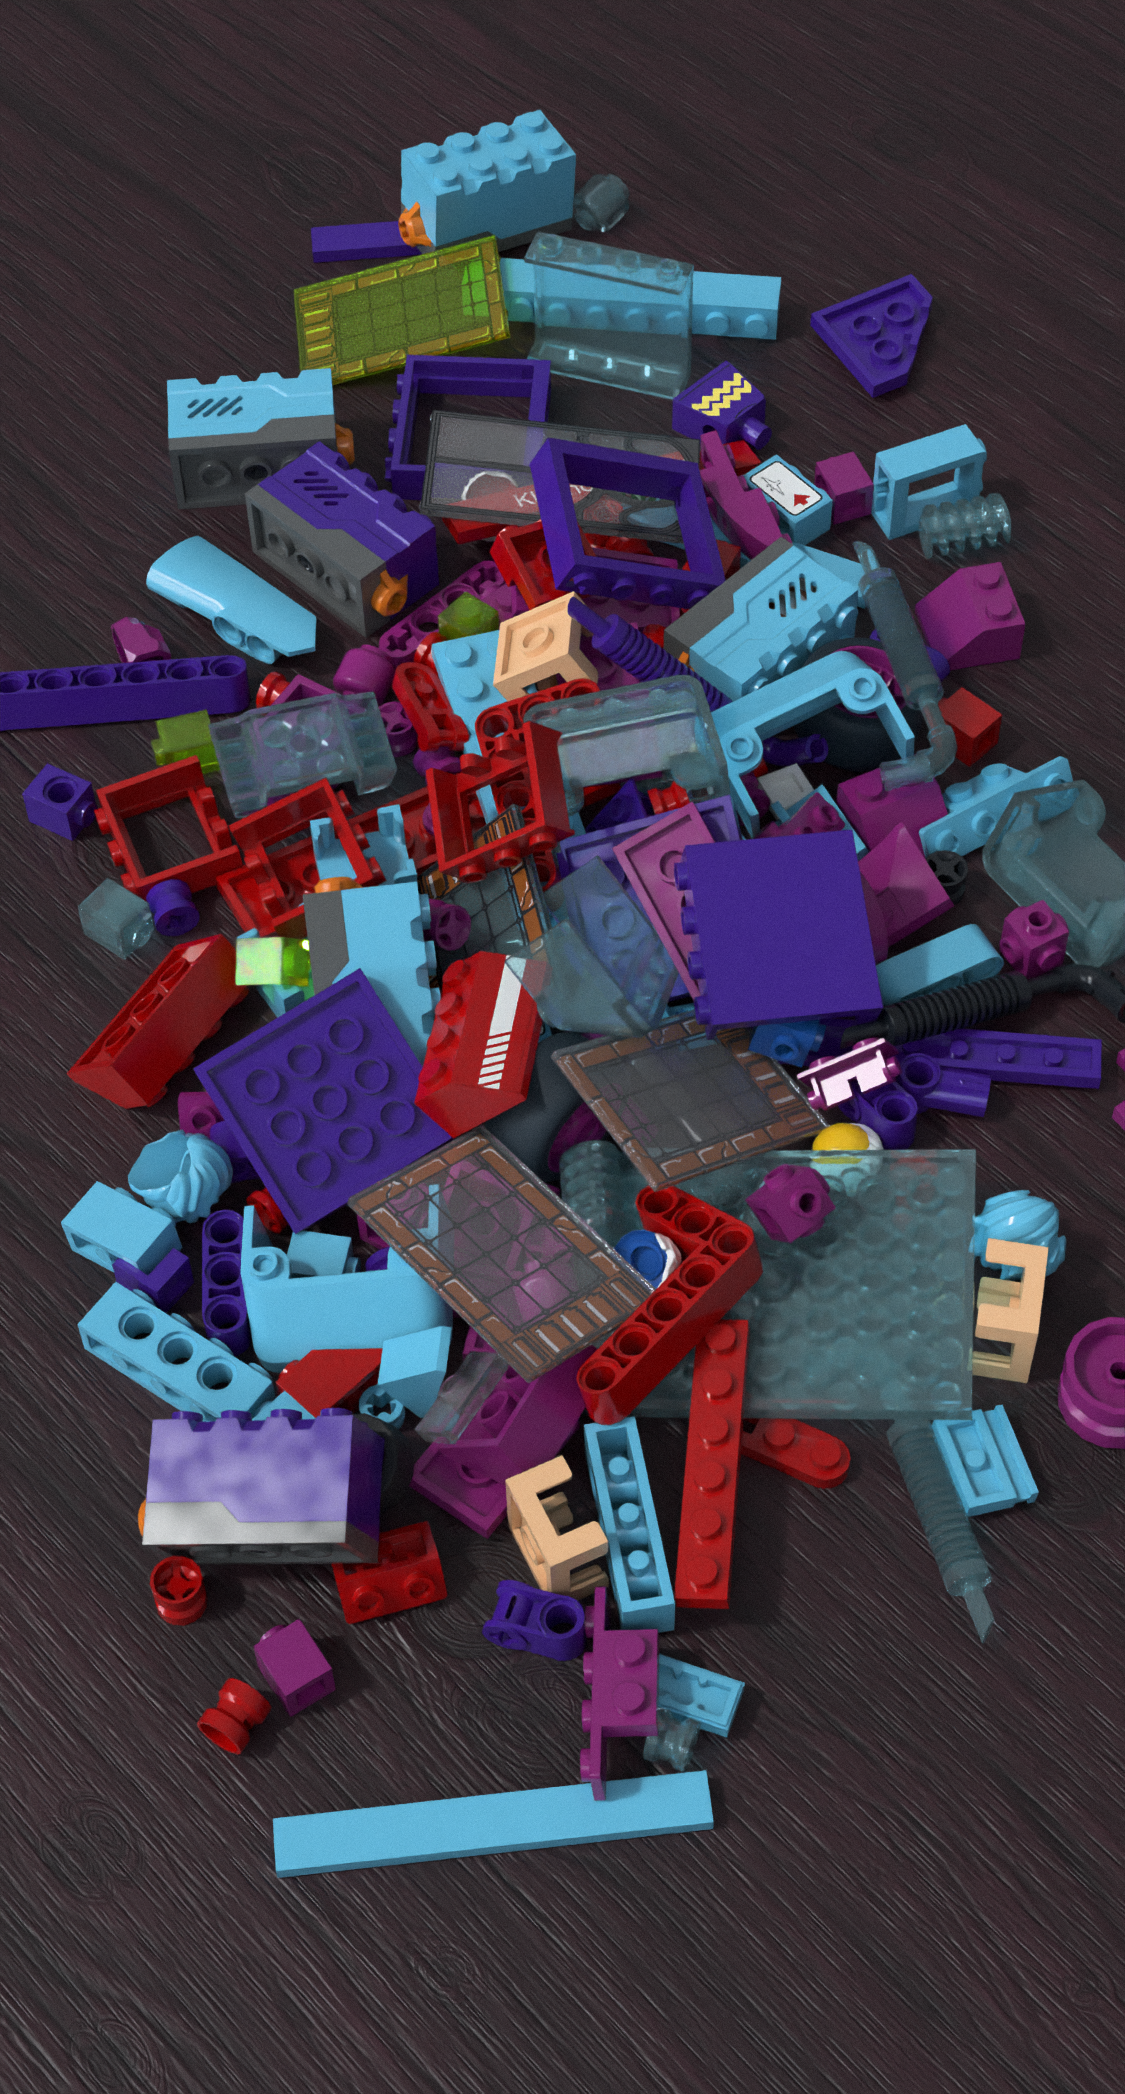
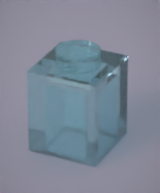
M109 878L78 906L83 933L124 960L136 948L144 946L154 932L149 903Z

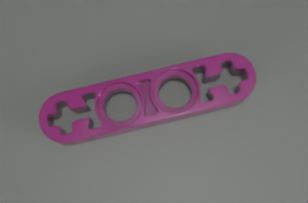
M482 561L474 565L382 635L379 641V649L391 657V664L395 671L398 665L414 661V655L418 646L427 635L432 633L419 630L418 627L426 622L438 624L440 627L433 632H439L449 640L479 617L478 601H480L483 591L492 584H497L499 587L506 584L495 561ZM458 599L466 600L470 603L464 609H453L448 605L450 602Z

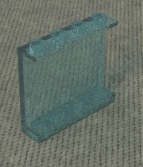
M537 231L524 257L525 263L533 264L535 341L528 354V359L551 360V373L671 400L683 392L691 375L694 264Z

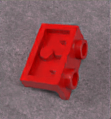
M428 1521L379 1533L378 1563L332 1564L345 1620L348 1624L445 1599L448 1595L439 1555Z

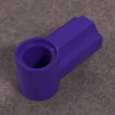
M912 1053L901 1060L902 1074L896 1076V1082L907 1093L912 1095L917 1102V1114L926 1112L929 1108L984 1117L990 1091V1075L939 1066L934 1058L924 1053Z

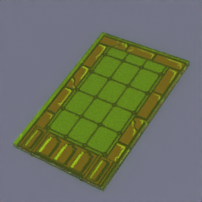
M491 235L293 289L300 372L302 370L331 368L332 384L335 385L405 366L407 355L443 356L511 338L508 323L509 313L506 309L500 266L501 257L498 252L496 236Z

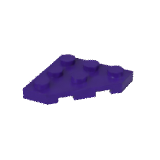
M910 274L812 313L810 326L870 396L874 398L907 384L932 309L933 297Z

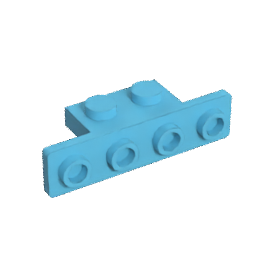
M1058 756L1028 773L1002 763L992 764L982 769L980 775L966 782L955 783L947 787L942 796L948 815L921 828L919 831L925 858L936 851L942 850L952 851L960 856H964L1073 798L1076 795L1068 759Z

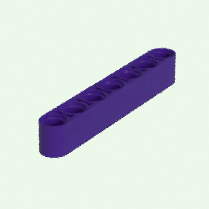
M235 655L0 672V731L234 713L246 709L251 702L247 664L244 659Z

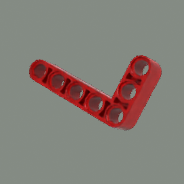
M581 678L489 707L477 717L475 731L482 756L492 759L496 757L494 740L497 738L511 737L525 742L522 724L527 721L562 732L563 734L557 742V747L567 744L568 740L576 739L577 741L601 732L608 723L609 712L598 685L590 679ZM585 705H590L589 707H587V708H585V709L579 710L580 708H582V707L585 706ZM543 719H547L546 721H544V722H542V723H538L539 721H541V720H543ZM500 733H504L503 735H501V736H499V737H495L496 735H498V734H500ZM529 766L490 784L498 816L507 809L512 808L517 830L537 822ZM526 806L523 810L514 812L517 808ZM554 849L535 852L526 856L525 860L532 887L534 888L537 884L548 881L545 886L533 889L536 898L534 904L537 903L539 913L546 914L557 910L564 902L565 893Z
M672 1184L656 1189L652 1188L651 1185L646 1186L636 1197V1207L644 1230L669 1237L679 1249L682 1263L583 1363L577 1372L576 1380L588 1414L594 1422L601 1425H612L626 1418L759 1280L763 1273L762 1260L750 1226Z

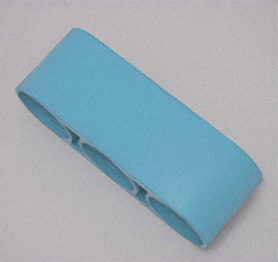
M969 924L876 965L883 1006L994 977L1003 967V958L978 925Z

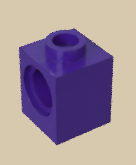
M48 763L22 793L29 822L71 841L77 837L83 828L90 826L95 819L93 810L97 809L92 783Z

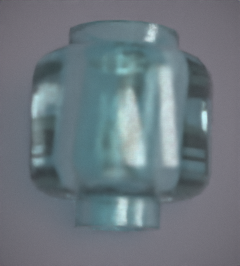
M604 174L593 175L574 195L573 205L576 209L574 214L576 221L587 231H591L594 228L601 232H608L629 210L628 197L630 193L628 188L613 174H608L607 176Z

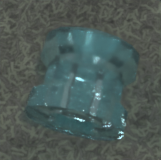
M659 1707L658 1736H647L643 1759L651 1762L662 1759L670 1762L674 1770L686 1772L696 1747L701 1720L692 1717L681 1720L675 1718L671 1710Z

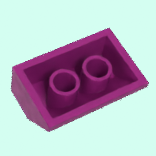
M527 1329L521 1330L520 1334L526 1331ZM591 1343L533 1380H529L499 1351L437 1449L444 1456L505 1486L506 1479L554 1459L564 1441L575 1432L578 1426L577 1420L586 1407L576 1377L580 1367L597 1348Z

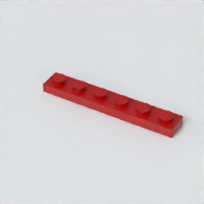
M720 1319L696 1344L674 1592L676 1607L729 1609L750 1339L748 1320Z

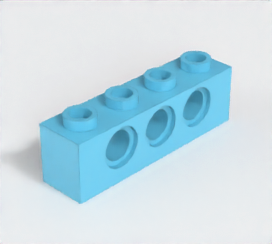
M115 1282L77 1324L85 1350L178 1410L202 1414L203 1422L216 1421L217 1418H221V1412L226 1410H240L254 1414L261 1404L268 1400L273 1401L276 1399L273 1379L264 1368L255 1363H249V1365L234 1357L232 1351L223 1342L216 1338L207 1340L194 1331L192 1325L185 1318L176 1313H172L169 1316L158 1309L153 1300L139 1289L130 1291ZM141 1333L150 1334L148 1337L144 1339H133L136 1335ZM178 1358H189V1360L183 1364H171L174 1360ZM217 1383H229L227 1387L220 1390L210 1389Z
M635 1416L626 1417L612 1425H601L599 1423L584 1424L585 1458L599 1525L608 1540V1552L605 1555L620 1629H658V1633L672 1631L675 1625V1600Z

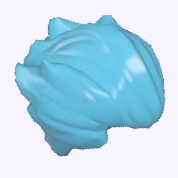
M182 1129L169 1132L162 1139L147 1144L142 1149L139 1158L128 1174V1183L132 1191L144 1198L146 1204L152 1208L156 1207L165 1210L176 1223L184 1220L188 1223H196L199 1217L207 1218L211 1215V1205L218 1203L219 1196L231 1186L233 1168L227 1153L214 1141L201 1133L185 1134Z
M1029 1190L1011 1191L985 1200L986 1204L983 1212L975 1217L972 1222V1229L976 1235L971 1244L969 1256H980L981 1264L994 1271L1002 1269L1000 1276L1002 1280H1021L1024 1267L987 1262L985 1254L988 1238L1049 1247L1045 1277L1055 1272L1058 1266L1065 1260L1066 1237L1063 1235L1058 1238L1059 1210L1053 1202L1035 1196H1028L1031 1193Z

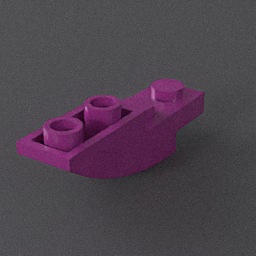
M716 430L700 435L701 459L705 469L699 471L710 516L722 533L733 545L740 546L741 552L750 560L780 537L792 544L788 533L781 534L778 527L780 519L774 502L767 503L760 487L749 491L744 476L736 475L734 471L736 464L730 445L722 444Z

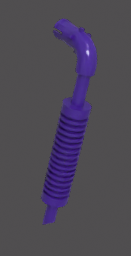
M572 596L570 598L567 608L568 615L593 633V648L626 670V672L632 674L634 678L638 679L655 693H658L659 696L665 698L667 702L671 703L681 712H684L688 717H691L700 726L703 719L709 713L733 702L730 697L719 691L718 688L703 677H700L696 672H693L692 669L677 658H674L673 655L667 653L665 649L654 643L650 638H647L646 635L635 629L631 624H628L619 615L611 614L603 619ZM819 734L789 740H782L771 736L762 741L763 759L767 763L787 767L796 763L798 766L808 763H819L824 761L828 755V744L824 738L819 739Z

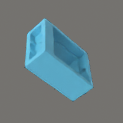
M964 424L876 453L871 514L886 537L891 540L977 511L979 495L983 490V465L987 460L984 443L980 438H976L968 426ZM955 469L954 481L908 496L909 483Z

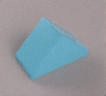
M439 1326L386 1340L383 1343L378 1386L419 1418L430 1419L446 1373L452 1327Z

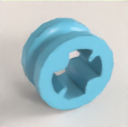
M378 1384L365 1390L359 1399L360 1414L365 1413L374 1416V1405L382 1408L386 1403H389L391 1414L381 1412L376 1418L399 1429L405 1420L404 1405L380 1388Z

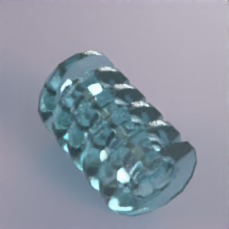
M990 493L986 499L982 496H974L970 502L967 499H957L954 505L949 501L941 502L938 508L933 504L925 505L918 522L923 553L927 559L932 558L933 546L937 545L942 556L948 555L950 542L954 543L958 553H962L965 550V541L967 539L970 540L973 549L978 550L981 547L983 536L986 537L990 547H995L997 536L1000 533L1008 544L1011 537V520L1009 510L1002 496L998 493Z
M584 1141L567 1149L559 1159L560 1187L562 1189L561 1200L564 1206L563 1215L565 1216L563 1219L568 1218L602 1252H607L615 1247L620 1239L627 1234L626 1229L623 1227L626 1217L622 1211L624 1198L621 1196L623 1186L622 1181L619 1179L621 1174V1166L618 1163L619 1150L614 1144L607 1141Z

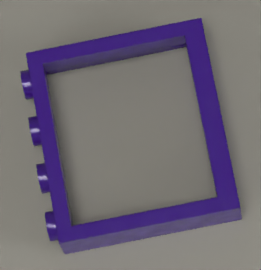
M407 355L404 374H397V395H400L401 399H394L393 424H397V428L389 429L388 447L389 453H393V456L385 458L386 470L384 479L385 482H392V493L397 494L404 500L422 499L426 465H410L420 393L529 397L531 399L528 420L548 422L552 391L551 360ZM527 426L523 466H530V462L547 439L548 428ZM435 466L431 501L461 502V497L464 494V490L467 489L469 482L474 481L476 477H480L483 474L506 476L516 485L518 491L534 488L532 474L526 472L481 467Z
M549 437L530 462L556 590L575 591V593H580L581 595L588 594L614 598L616 600L650 603L655 606L691 609L726 581L698 463ZM569 484L674 501L690 571L584 555Z

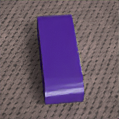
M220 1210L209 1215L202 1228V1317L207 1340L210 1338L220 1340L232 1351L235 1357L247 1350L252 1339L241 1278L244 1218L233 1210ZM225 1239H235L229 1243H219ZM228 1280H230V1281H236V1282L232 1283L231 1285H227V1286H220V1285H219V1284H221L222 1282L228 1281ZM223 1324H236L229 1329H219Z

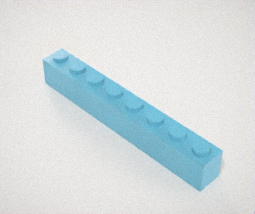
M498 258L507 321L776 340L780 309L781 277ZM482 260L476 261V262H473V263H469V264H474V263L482 262ZM482 263L470 267L471 283L474 285L485 282ZM466 269L463 288L470 285L468 269ZM485 284L474 286L472 288L474 305L488 303ZM468 288L463 289L464 309L472 306L471 292ZM488 304L475 309L476 318L490 319ZM464 310V318H474L473 310Z

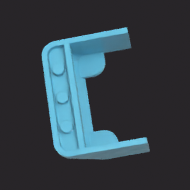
M847 651L834 652L709 713L703 719L700 726L702 746L728 795L730 794L734 799L735 808L752 839L760 831L759 813L740 777L753 771L761 763L763 758V740L842 702L853 713L868 714L876 711L905 766L914 761L915 736L882 677L855 654Z
M438 1187L428 1188V1198L440 1193ZM442 1196L434 1198L432 1204L451 1222ZM428 1204V1231L416 1233L424 1241L432 1242L451 1231L452 1226ZM254 1205L244 1206L241 1278L253 1348L262 1366L269 1371L281 1373L290 1362L294 1360L300 1361L311 1350L383 1348V1343L386 1340L439 1326L452 1327L451 1343L453 1334V1304L399 1252L400 1248L396 1249L393 1245H391L388 1251L386 1270L292 1278V1267L287 1255L281 1249L273 1247ZM413 1232L411 1233L420 1242L419 1244H424ZM454 1232L432 1244V1248L452 1268ZM427 1249L450 1273H453L430 1249Z

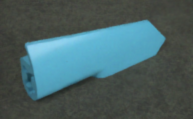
M200 536L190 537L166 551L153 563L146 579L148 589L182 608L188 607L212 620L213 628L225 642L263 663L272 664L282 654L291 657L316 651L317 619L315 615Z

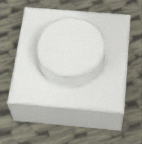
M797 763L757 778L759 781L758 788L764 790L770 799L769 810L776 820L779 817L771 807L773 803L779 801L784 809L787 810L814 791Z

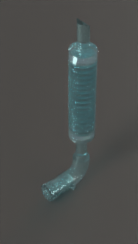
M855 541L853 546L865 573L859 580L860 592L907 707L921 710L930 731L927 735L930 748L917 751V754L906 758L880 763L881 779L886 791L912 783L931 782L933 777L944 773L953 763L958 749L953 728L950 725H946L937 704L943 697L944 690L894 570L881 567L873 548L864 542Z
M844 1340L840 1342L838 1347L809 1356L799 1357L800 1369L803 1378L806 1377L805 1383L808 1389L852 1374L853 1378L868 1374L872 1377L876 1388L883 1391L895 1421L887 1430L886 1435L939 1567L938 1569L942 1575L947 1592L952 1596L963 1595L983 1644L989 1635L995 1619L983 1591V1587L991 1581L992 1576L977 1538L973 1533V1528L966 1515L967 1513L959 1493L955 1488V1483L948 1470L949 1468L928 1417L924 1415H913L901 1384L904 1380L901 1368L889 1352L878 1345L865 1342L848 1344Z

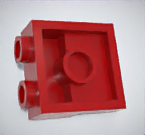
M541 519L536 523L522 527L518 525L508 526L497 534L490 554L507 586L517 585L529 610L571 593L556 590ZM578 523L584 555L597 557ZM576 593L580 597V599L595 596L588 594L581 595L580 593Z

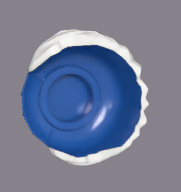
M647 1230L629 1232L620 1239L615 1247L609 1249L606 1254L649 1296L681 1264V1253L673 1241L660 1233Z

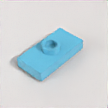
M659 1654L658 1714L727 1738L744 1692L745 1683Z

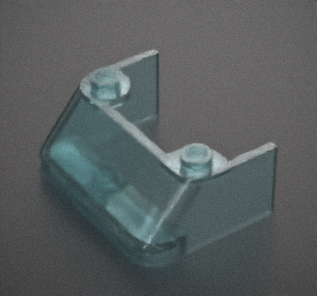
M675 675L550 701L531 707L524 715L523 723L532 721L563 733L557 742L568 817L579 812L584 805L585 798L582 787L667 769L671 770L673 780L682 788L698 790L714 787L717 798L730 794L727 761L703 686L695 677ZM560 841L557 842V847L552 849V854L561 852Z
M597 855L540 894L538 899L558 924L508 957L504 963L537 1003L538 1013L548 1026L552 1028L556 1026L563 1031L642 1038L658 1028L679 972L654 926Z

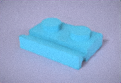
M1003 1404L995 1406L994 1410L982 1412V1409L934 1419L930 1430L965 1518L1011 1508L1018 1502H1035L1039 1491Z

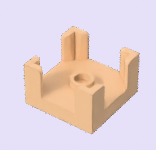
M575 591L500 623L493 685L507 701L529 695L523 687L557 673H560L566 682L585 678L598 684L597 669L579 649L581 633L586 637H593V633L571 618L567 612L568 603L572 596L585 605Z
M988 1238L985 1254L987 1262L1024 1268L1021 1282L982 1277L980 1279L976 1305L978 1316L975 1336L1012 1343L1010 1356L971 1351L967 1374L1021 1383L1028 1382L1039 1332L1049 1247Z
M563 1455L505 1480L508 1527L540 1589L559 1595L570 1596L578 1601L594 1594L595 1587H609V1578L599 1565L590 1566L570 1575L571 1569L605 1555L608 1552V1540L596 1521L561 1535L559 1530L573 1523V1514L568 1507V1500L564 1492H559L541 1501L538 1499L537 1494L572 1479V1472Z

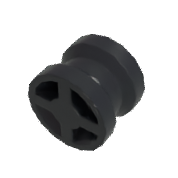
M947 850L936 851L930 854L926 861L953 904L956 905L963 899L965 893V882L968 874L967 862L955 852Z

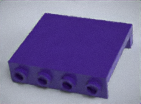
M853 829L685 845L680 862L674 863V881L676 890L684 891L686 907H681L680 912L681 926L684 935H691L693 951H689L687 954L688 972L691 980H698L700 996L694 998L695 1018L697 1025H705L707 1040H713L717 1030L850 1016H855L856 1025L877 1020L883 1009Z

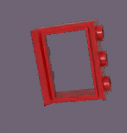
M527 721L522 724L525 742L511 737L497 738L494 740L496 757L492 759L473 753L464 754L459 758L462 773L458 775L433 767L425 770L440 873L457 877L463 883L480 882L486 879L487 874L499 868L516 866L522 862L523 857L535 852L552 850L557 847V842L575 835V830L570 829L557 747V742L563 734L562 732ZM529 766L537 822L474 849L467 795Z
M197 755L96 790L101 808L93 811L102 835L111 833L113 840L107 842V846L116 868L124 865L127 873L120 875L126 894L129 900L138 898L144 915L148 914L149 909L146 896L155 885L171 879L182 880L188 884L191 892L194 893L216 885L215 877L243 865L237 845L233 846L226 821L219 816L211 787H207ZM189 797L213 853L146 877L123 820Z
M326 777L229 825L231 833L245 855L244 861L259 886V895L273 918L271 920L272 925L289 953L299 940L307 937L304 904L292 910L265 848L309 827L311 820L330 817L333 820V826L356 873L357 878L353 880L363 888L379 886V884L387 881L375 856L367 859L363 852L371 846L360 824L356 823L351 826L348 817L355 813L343 789L335 793Z

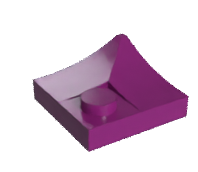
M902 822L897 824L872 851L858 861L859 870L870 884L881 908L887 930L888 947L954 907L953 902Z

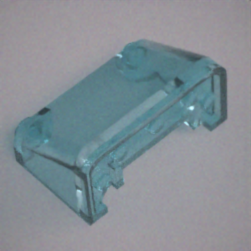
M1084 779L1015 792L984 846L982 861L986 872L1020 907H1028L1044 900L1054 913H1059L1065 919L1069 928L1065 952L1077 964L1091 965L1097 968L1113 964L1125 956V862L1097 836L1106 814L1103 799Z

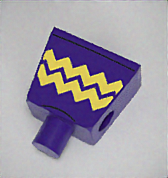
M728 361L720 364L673 398L672 429L689 438L700 439V443V435L716 430L722 444L745 440L754 448L762 449L769 442L772 435L771 428L765 425L766 399L764 395Z

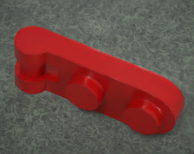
M407 662L398 665L392 687L418 734L420 750L422 752H436L439 747H448L450 751H464V743L469 741L468 729L462 718L454 714L437 674L431 668L420 663Z
M745 1392L743 1420L756 1425L752 1434L745 1431L742 1432L741 1454L814 1487L822 1489L833 1488L845 1480L848 1476L851 1458L849 1449L843 1441L762 1405Z

